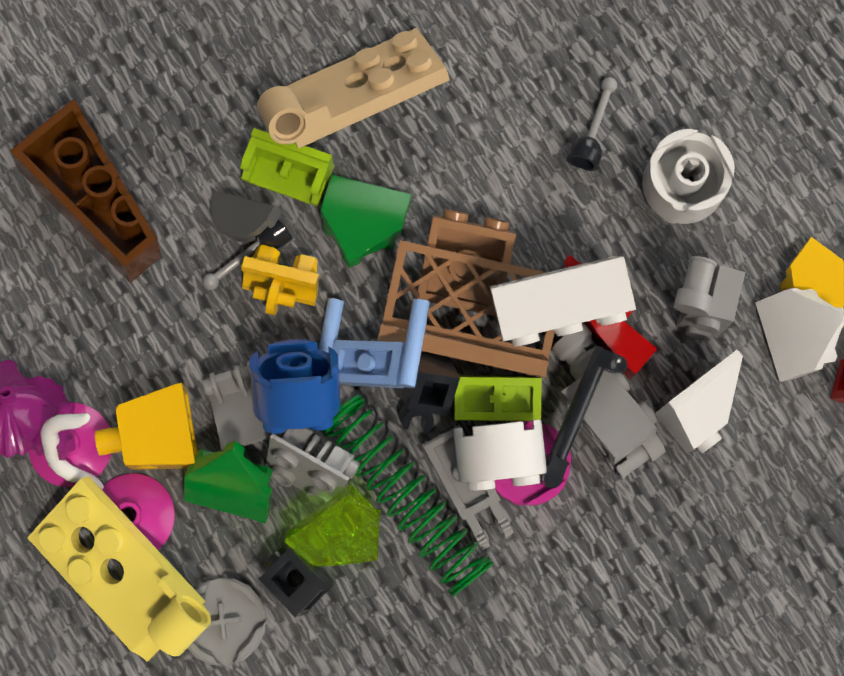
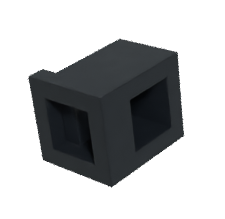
M283 547L278 549L265 562L264 566L268 570L259 578L294 617L305 615L335 585L298 547H289L287 550ZM296 569L304 575V581L300 586L294 585L291 581V574Z

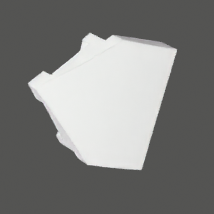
M787 289L755 302L780 382L793 380L823 368L824 363L836 361L835 346L841 329L844 326V308H836L818 297V292L813 289Z

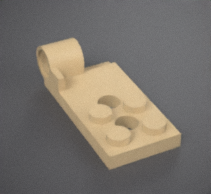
M414 28L410 31L400 32L392 39L372 48L362 49L350 58L285 87L276 86L266 90L258 100L257 111L275 142L280 144L296 143L299 149L443 84L450 79L446 66L418 28Z

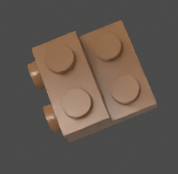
M444 209L443 216H433L427 246L510 264L516 238V232L508 230L510 222L485 217L484 225L467 221L468 213ZM426 256L421 278L434 270ZM431 256L438 267L448 261V259ZM455 261L441 270L454 292L476 279L466 263ZM473 265L479 276L490 270L489 268ZM497 270L482 281L491 293L489 286L505 283L508 273ZM437 274L419 284L418 292L423 300L437 304L450 295ZM479 283L457 296L465 310L480 312L492 304ZM453 299L444 304L445 306L458 308ZM495 308L486 314L496 316Z

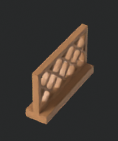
M400 240L377 341L405 343L409 320L393 317L396 299L412 290L417 299H423L416 286L437 274L450 295L429 308L428 317L433 325L426 324L422 351L546 378L554 329L545 331L541 349L524 345L514 347L510 342L501 341V334L493 339L483 337L473 321L495 308L492 295L482 281L497 270L507 272L512 281L518 280L514 274L530 277L547 272ZM407 251L424 254L434 270L413 283L403 268ZM431 256L448 259V261L438 267ZM455 261L466 263L476 279L454 292L441 270ZM473 265L489 268L490 270L479 276ZM401 276H403L408 287L398 292ZM479 283L492 304L470 317L457 296ZM453 299L466 321L453 329L442 328L432 312ZM470 325L475 335L459 330Z

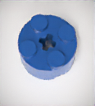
M294 339L268 345V353L259 358L258 351L252 355L249 366L253 412L256 418L262 422L263 429L266 432L278 434L288 429L304 428L326 430L333 425V417L339 412L341 407L339 359L334 349L328 346L327 353L319 350L318 343L315 341Z

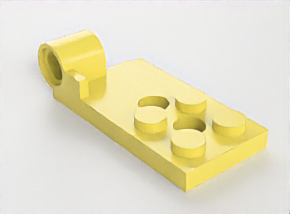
M89 476L81 478L27 537L127 648L141 656L146 662L155 656L160 649L171 656H180L211 624L210 614L203 605L206 601ZM82 527L88 528L93 533L94 546L92 549L84 547L80 542L79 532ZM110 559H116L123 566L124 575L121 581L114 579L109 574L108 562Z

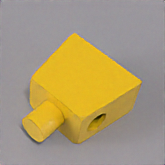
M182 383L174 384L116 406L118 426L95 431V443L99 456L122 452L124 464L131 470L187 469L188 466L195 463V457L198 452L188 390Z

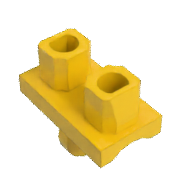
M262 244L258 246L252 258L244 257L241 266L243 271L242 289L254 291L253 298L267 301L266 314L275 316L280 305L294 308L296 302L315 306L318 296L319 274H317V259L315 257L301 254L296 256L293 267L279 264L280 252L276 248Z

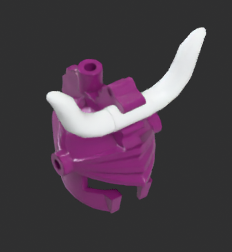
M13 360L0 362V457L5 456L9 458L14 457L16 454L23 456L29 450H35L39 456L45 454L51 469L65 480L76 484L81 478L89 476L102 490L104 485L98 478L91 473L74 467L66 460L68 453L75 450L76 447L74 436L70 433L69 429H77L85 425L90 420V415L88 413L74 414L75 403L67 401L66 395L63 393V386L56 384L53 379L43 378L40 375L26 378L19 372Z

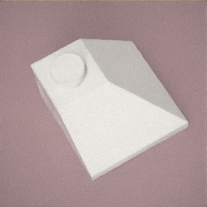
M738 350L730 354L655 413L686 454L695 448L704 453L722 439L717 431L728 424L743 358Z

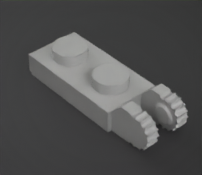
M453 429L422 445L462 522L466 521L481 550L490 547L489 537L475 517L476 514L483 510L490 509L495 519L496 527L505 538L514 533L499 504L501 499L495 488L469 491L468 482H459Z

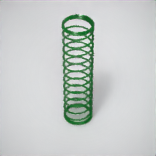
M356 395L344 402L339 412L333 417V425L326 430H322L324 436L328 438L343 433L336 441L335 446H339L348 433L373 412V409L370 408L353 423L328 434V432L340 426L342 422L354 415L364 405L365 398L362 395ZM349 413L346 417L339 421V419H341L343 416ZM379 422L363 436L340 448L344 450L353 446L349 451L350 454H353L368 437L383 426L384 422ZM390 435L373 449L354 458L356 462L365 458L355 475L356 477H362L377 470L367 482L366 490L376 489L391 480L377 496L376 502L379 504L389 501L403 492L388 509L387 517L395 516L418 502L401 519L397 525L398 530H404L429 515L409 536V544L423 539L434 530L442 527L420 549L419 557L427 556L440 546L453 540L430 564V571L440 568L451 559L467 551L441 577L440 584L453 580L462 572L478 564L469 574L448 590L447 593L450 594V597H454L493 566L494 562L491 561L489 555H483L462 570L449 576L476 549L478 542L474 541L451 557L438 563L467 533L468 528H462L440 544L425 551L456 520L457 515L454 514L437 524L434 528L414 538L445 507L446 501L440 502L420 517L403 525L436 491V488L429 489L408 505L392 512L425 478V475H420L399 491L381 499L389 488L415 465V461H411L387 479L370 486L377 476L404 452V448H400L380 464L360 473L366 463L394 438V435Z

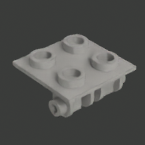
M247 362V366L242 368L239 365L234 366L235 370L217 375L214 372L210 373V377L203 380L206 395L210 397L222 451L228 442L237 441L242 446L269 439L272 433H268L263 429L262 422L256 418L253 412L249 362Z
M307 428L288 429L276 435L272 434L266 460V467L273 470L271 478L282 486L291 487L293 485L307 493V498L318 507L327 509L330 506L339 511L349 479L355 476L360 467V463L354 461L355 456L335 446L326 462L323 463L332 446V442L327 441L316 458L311 456L321 439V436L318 434L314 436L305 452L303 449L313 435V432Z

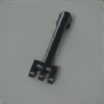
M595 346L550 454L545 453L547 473L539 474V484L549 488H556L560 485L569 465V462L566 461L601 376L604 371L609 373L624 372L627 368V361L624 357Z

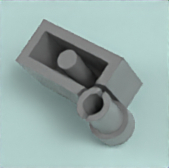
M691 256L688 260L689 265L683 288L677 290L674 308L680 311L676 327L686 329L685 334L690 338L709 341L711 336L717 338L734 322L746 272L724 266L716 267L717 263L712 259Z
M604 371L580 427L603 455L606 456L609 453V456L606 458L607 463L612 470L616 469V475L621 480H624L627 475L647 460L652 463L666 453V450L656 435L657 427L654 424L657 422V419L652 410L643 401L638 404L627 392L630 390V386L621 373ZM582 377L561 391L562 403L567 410Z

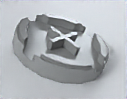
M217 578L200 584L195 591L206 601L203 605L210 614L211 624L188 647V650L195 658L209 665L229 666L247 659L258 649L266 633L267 614L262 599L251 586L236 579Z

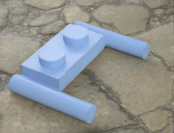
M328 298L319 350L328 353L329 346L338 354L340 385L415 388L430 302L423 299L412 300L405 343L337 340L344 301Z

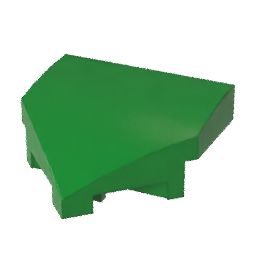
M331 175L322 203L320 217L323 219L324 233L330 235L343 254L342 259L348 268L360 264L361 258L378 250L394 248L395 238L401 236L412 194Z
M237 441L226 443L223 451L215 453L204 449L198 450L195 463L188 466L185 473L184 501L266 523L271 509L272 488L268 484L273 470L266 466L251 463L244 457L245 448Z

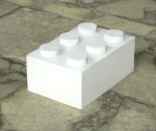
M613 256L489 286L503 341L512 340L514 347L540 341L538 333L553 329L557 336L583 331L582 322L596 319L597 324L600 323L601 326L627 320L626 312L636 310L624 256Z

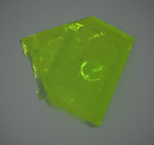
M349 485L288 530L284 542L314 566L347 565L378 560L381 509H375L352 485Z

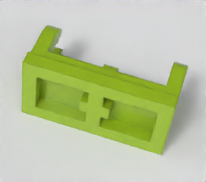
M253 128L240 169L244 170L241 179L247 183L319 207L334 169V163L331 154L308 146L298 149L296 143L280 144L275 142L269 133Z
M459 375L460 381L454 396V420L531 421L541 419V377L534 375Z

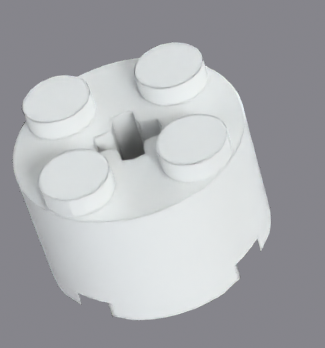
M683 129L666 136L654 150L643 173V192L649 206L669 223L689 224L707 218L720 205L732 184L735 166L729 149L717 137L713 135L710 137L694 129ZM681 173H682L685 177H690V176H692V177L694 178V181L691 182L689 179H684V178L682 177Z
M541 419L531 420L532 429H524V423L521 421L472 426L473 435L463 436L462 428L453 429L459 482H468L469 491L496 488L495 480L512 478L513 486L539 484V474L547 473Z

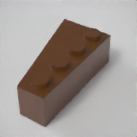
M75 99L71 100L10 150L19 172L130 284L162 257L156 236L133 197L126 189L119 173L103 150L99 139L92 127L89 126Z

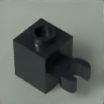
M421 351L415 388H398L405 403L399 413V420L403 429L409 428L412 418L422 416L420 421L421 427L424 432H429L434 425L432 414L449 415L460 377L448 356Z

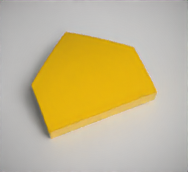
M811 237L787 268V277L780 283L781 291L798 288L799 290L813 289L818 292L817 295L822 300L836 308H844V260Z

